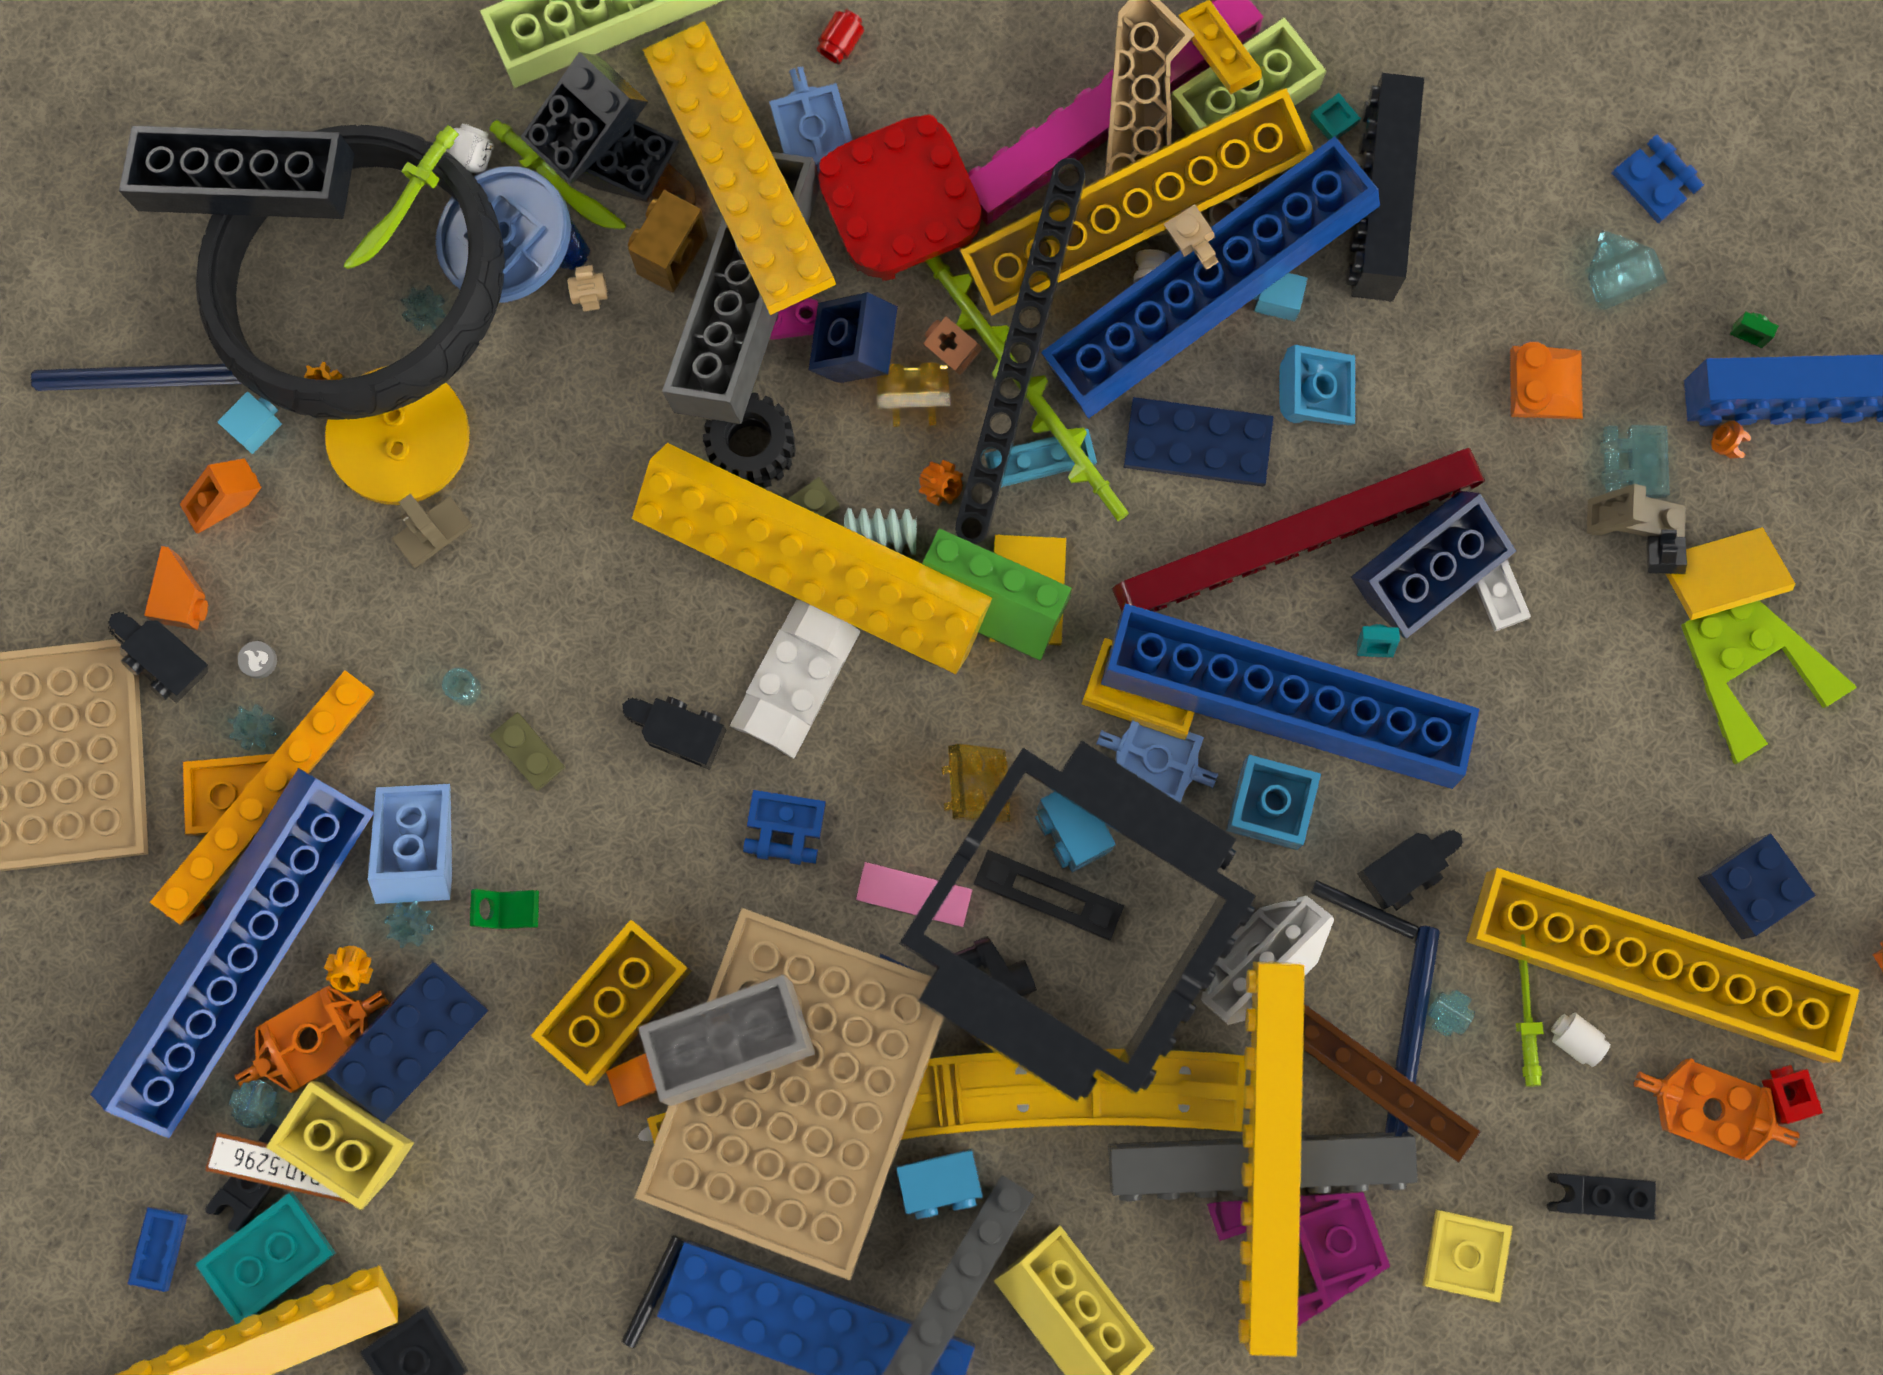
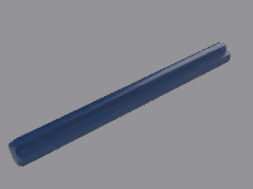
M224 364L34 370L31 373V385L37 391L242 384Z
M1419 926L1417 931L1395 1070L1415 1084L1440 931L1431 926ZM1388 1112L1385 1132H1394V1136H1402V1133L1408 1131V1126Z

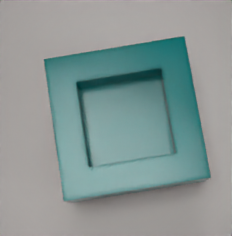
M1337 93L1315 109L1310 116V119L1328 140L1333 137L1339 139L1358 125L1361 119L1340 93Z
M1383 624L1363 626L1357 640V656L1393 658L1400 641L1399 628L1387 627Z

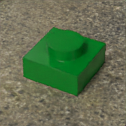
M1745 311L1734 322L1730 335L1763 348L1774 338L1779 325L1770 322L1762 314Z

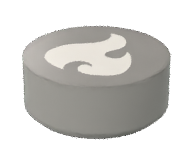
M252 641L241 648L238 654V665L241 671L249 677L261 679L269 676L274 671L277 665V656L275 651L266 643Z

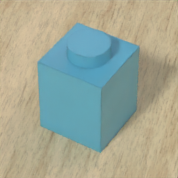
M1291 273L1286 274L1253 298V300H1257L1254 312L1295 321L1301 308L1308 277Z
M248 391L217 421L251 454L282 425L274 416L278 409L262 397L257 400Z

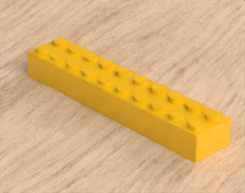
M1287 88L1279 89L1085 186L1058 283L1165 230L1164 223L1194 204L1202 212L1298 164L1313 153L1314 149ZM1055 205L1049 212V216L1059 222L1064 221L1070 214L1069 209L1064 205ZM1042 208L959 249L991 316L1017 303ZM1046 240L1039 247L1040 253L1046 257L1055 256L1060 250L1059 244L1054 240ZM1036 275L1031 279L1029 286L1033 291L1041 292L1049 288L1050 280L1044 275Z
M666 443L649 460L632 516L633 520L953 674H957L973 646L992 597L669 443Z
M1500 868L1486 872L1466 942L1518 960H1525L1529 964L1821 1063L1841 1062L1860 992L1859 989ZM1521 934L1525 936L1526 947L1522 946Z

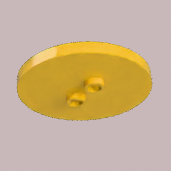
M381 367V368H378V369L369 371V372H367V373H365V374H369V373L375 372V371L380 370V369H382V368H384V367ZM446 382L432 393L397 410L358 419H327L325 430L327 454L338 476L360 496L387 505H400L399 501L409 494L418 502L443 489L460 470L468 451L470 438L466 411L456 393Z

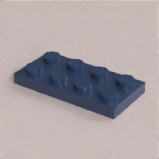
M1133 397L1123 468L1264 487L1267 478L1274 416Z
M432 959L327 1070V1075L384 1123L488 1012V1008Z

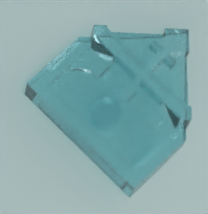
M1601 231L1597 240L1599 242L1590 266L1586 267L1584 272L1589 274L1588 279L1600 310H1606L1667 283L1654 249L1616 234Z

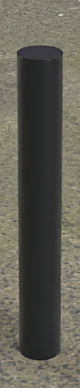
M1318 880L1315 881L1310 892L1317 897L1412 940L1418 931L1417 925Z
M672 1235L621 1341L623 1344L631 1348L636 1347L679 1258L684 1240Z

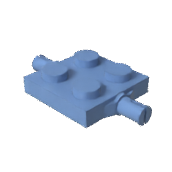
M797 67L800 82L798 81L795 68L789 71L795 91L786 97L769 101L783 154L813 157L819 173L820 160L840 145L852 141L837 83L820 88L808 87L804 68Z
M1132 720L1129 729L1122 738L1101 730L1096 745L1116 751V762L1180 803L1186 787L1192 780L1213 788L1218 773L1198 767V753L1204 737L1188 732L1186 739L1182 740L1139 725L1138 722Z

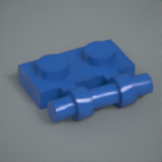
M1657 134L1647 143L1655 153L1652 157L1649 158L1640 148L1617 166L1612 174L1659 224L1687 200L1679 190L1682 186L1685 185L1694 195L1704 184L1696 176L1698 172L1692 165L1687 166L1674 153L1677 149L1670 142L1665 143ZM1663 162L1676 175L1671 181L1658 168Z
M753 790L747 827L760 829L761 832L759 840L745 838L743 853L756 854L758 859L768 860L769 857L788 859L790 864L801 865L802 862L816 864L818 849L806 848L804 844L806 837L820 839L826 801ZM773 832L794 835L792 845L772 842Z

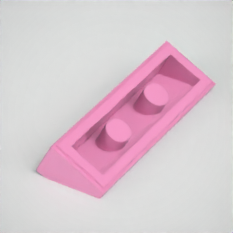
M865 862L856 900L917 915L938 880ZM954 885L933 920L963 927L972 889Z

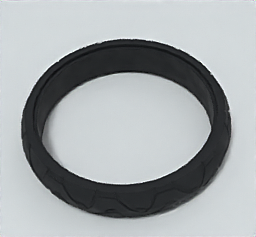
M340 125L312 131L339 132L355 154L352 169L382 167L402 170L407 162L417 167L430 146L433 145V142H427L421 136L383 126ZM447 151L441 156L432 170L439 178L437 185L447 191L459 203L468 234V262L465 277L451 310L432 335L402 359L375 372L340 380H317L293 376L279 371L255 357L240 327L236 292L240 267L246 250L255 233L268 216L212 214L205 230L206 235H203L199 251L196 294L205 332L227 369L231 370L233 375L252 392L283 409L300 415H310L314 418L332 420L358 419L397 410L416 402L444 384L461 369L479 346V341L484 338L495 316L504 282L503 269H505V257L500 227L492 204L488 201L485 191L477 183L475 177Z

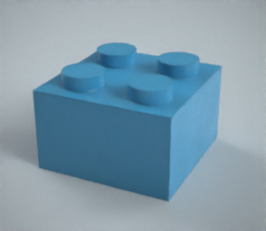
M1249 754L1242 764L1226 831L1298 850L1305 842L1321 773Z
M1056 792L1040 799L1035 820L1044 836L1051 834L1056 844L1052 850L1062 868L1068 866L1073 873L1107 855L1115 847L1116 843L1105 823Z
M971 1149L897 1166L906 1214L915 1212L916 1219L938 1215V1207L948 1204L953 1205L954 1211L976 1206L975 1198L982 1197Z

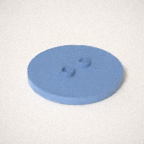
M517 166L493 168L476 175L475 179L485 191L488 201L491 202L500 227L504 245L505 269H503L504 282L499 303L523 298L538 290L557 271L569 246L571 219L563 196L541 174ZM451 197L438 223L436 251L443 272L458 289H461L468 262V234L461 207Z

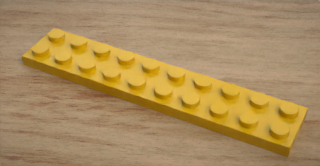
M703 21L642 49L769 314L772 315L836 285L834 277L706 22Z

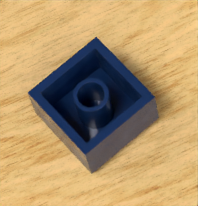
M869 292L819 302L808 370L838 383L888 375L898 306Z
M1771 833L1754 839L1698 877L1741 939L1759 935L1816 896Z

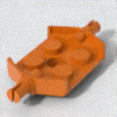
M328 985L257 1026L255 1029V1060L252 1061L254 1065L235 1074L236 1080L240 1081L238 1082L239 1086L244 1089L259 1078L266 1077L286 1091L296 1093L297 1089L325 1074L368 1028V1017L370 1014L389 1004L387 998H383L385 997L384 992L380 990L364 1001H356L345 993L336 990L333 986ZM312 1028L317 1032L318 1041L313 1048L306 1050L300 1044V1035L305 1029Z
M1692 1058L1684 1059L1664 1079H1657L1641 1071L1636 1076L1640 1080H1635L1634 1086L1654 1093L1653 1096L1657 1097L1661 1127L1664 1131L1740 1160H1749L1769 1140L1774 1139L1791 1147H1795L1798 1143L1797 1140L1792 1138L1799 1139V1132L1782 1127L1776 1122L1771 1089L1768 1087L1756 1086L1696 1063ZM1710 1098L1716 1099L1722 1108L1721 1115L1716 1120L1708 1119L1703 1111L1704 1103Z

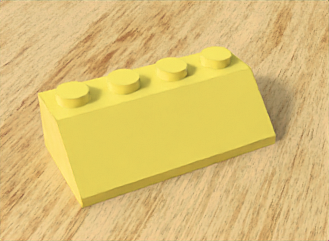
M1058 1226L994 1280L1065 1375H1131L1155 1349L1061 1226Z

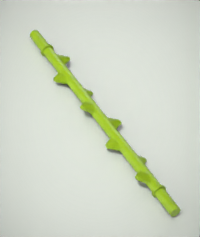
M939 256L925 261L933 271V277L939 279L962 311L956 325L963 331L976 329L998 359L992 372L993 378L996 379L1004 344L1009 332L1008 325L991 327L967 295L973 281L970 274L953 276L949 271V265L944 264ZM1010 353V358H1011L1014 362L1018 363V362L1015 360V358L1012 356V354ZM1045 375L1032 377L1026 396L1037 412L1031 426L1034 433L1052 432L1075 463L1068 476L1071 483L1089 482L1094 489L1093 493L1100 497L1117 521H1121L1129 512L1110 488L1109 481L1104 480L1081 449V445L1087 435L1084 428L1067 429L1042 396L1049 381ZM1013 380L1015 384L1018 386V388L1021 390L1020 383L1016 380Z

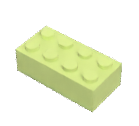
M1284 17L1244 44V47L1261 68L1262 79L1230 94L1212 68L1209 67L1172 92V116L1186 135H1189L1279 89L1287 88L1295 106L1320 89L1326 69Z

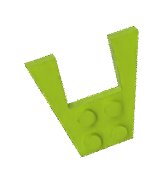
M1760 600L1694 620H1688L1681 625L1696 667L1700 670L1706 686L1705 691L1714 707L1723 738L1725 737L1734 765L1768 745V743L1726 683L1779 649L1783 650L1822 708L1831 705L1857 688L1855 684Z

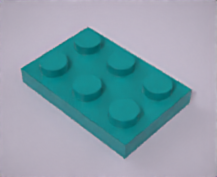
M290 1192L195 1265L234 1322L238 1324L246 1317L260 1313L337 1253L294 1192Z

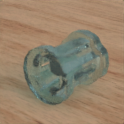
M453 668L444 676L442 689L454 702L467 706L477 701L481 693V684L467 669ZM464 680L467 685L464 686L465 692L460 694L456 689L460 687L459 681Z

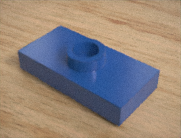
M147 1207L128 1280L129 1285L162 1292L169 1291L188 1214Z

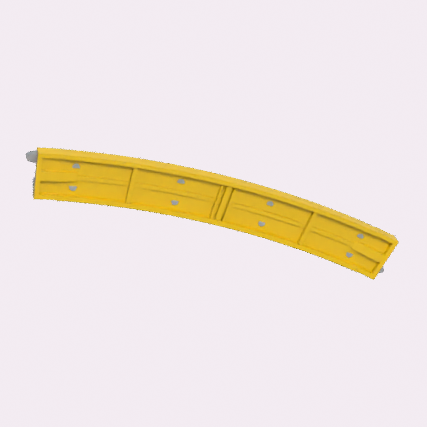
M1125 1049L1105 1050L1120 1058ZM1171 1050L1165 1058L1161 1055L1153 1066V1069L1157 1071L1153 1081L1145 1091L1140 1088L1138 1093H1131L1118 1084L1110 1083L1100 1076L1101 1073L1095 1071L1093 1076L1097 1078V1082L1086 1099L1080 1096L1077 1102L1068 1099L997 1052L931 1058L926 1067L901 1139L994 1129L1088 1125L1159 1126L1242 1132V1124H1249L1250 1112L1243 1110L1246 1080L1244 1055ZM666 1112L647 1118L649 1127L643 1129L639 1133L638 1138L642 1141L653 1140L655 1144Z

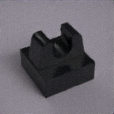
M1661 529L1660 536H1648L1646 544L1648 573L1685 574L1687 568L1685 537H1677V530Z

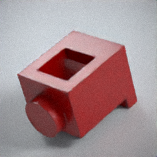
M1792 1064L1769 1070L1771 1078L1761 1080L1763 1087L1771 1089L1776 1122L1778 1124H1789L1823 1113L1808 1069L1793 1070ZM1784 1086L1789 1088L1791 1092L1788 1100L1783 1089Z

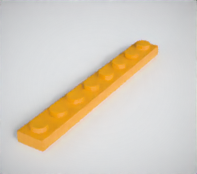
M344 670L152 898L150 903L182 926L250 845L298 768L309 774L375 695L374 692Z

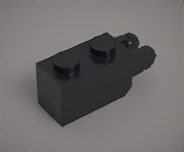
M119 611L111 614L108 621V630H110L109 634L111 633L112 637L114 636L115 640L121 644L120 654L124 657L121 663L134 675L138 676L142 673L152 682L149 684V687L161 699L166 700L169 697L177 704L208 673V664L158 620L146 621L141 626L133 618L128 617V614H124V612L121 613Z
M669 696L666 701L656 698L653 704L641 699L638 701L637 698L634 699L632 697L622 704V713L625 714L624 716L628 718V721H631V723L635 722V725L643 728L642 734L649 746L710 770L727 731L725 726L720 723L721 718L705 710H701L698 715L686 710L688 706L686 703Z
M1455 829L1452 831L1448 830V832L1445 831L1431 840L1428 835L1416 833L1361 870L1357 875L1382 910L1393 906L1397 911L1414 899L1410 892L1421 885L1427 890L1444 878L1440 872L1449 866L1445 859L1455 853L1456 850H1459V847H1462V843H1464L1461 837L1462 834H1459Z

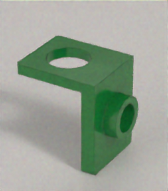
M471 889V927L490 929L538 927L539 891L497 892ZM484 898L490 905V914L487 919H483L480 914V903Z

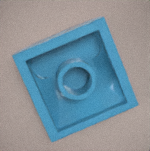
M1293 345L1287 348L1279 369V407L1282 415L1292 423H1301L1308 420L1340 425H1354L1355 355L1300 345Z

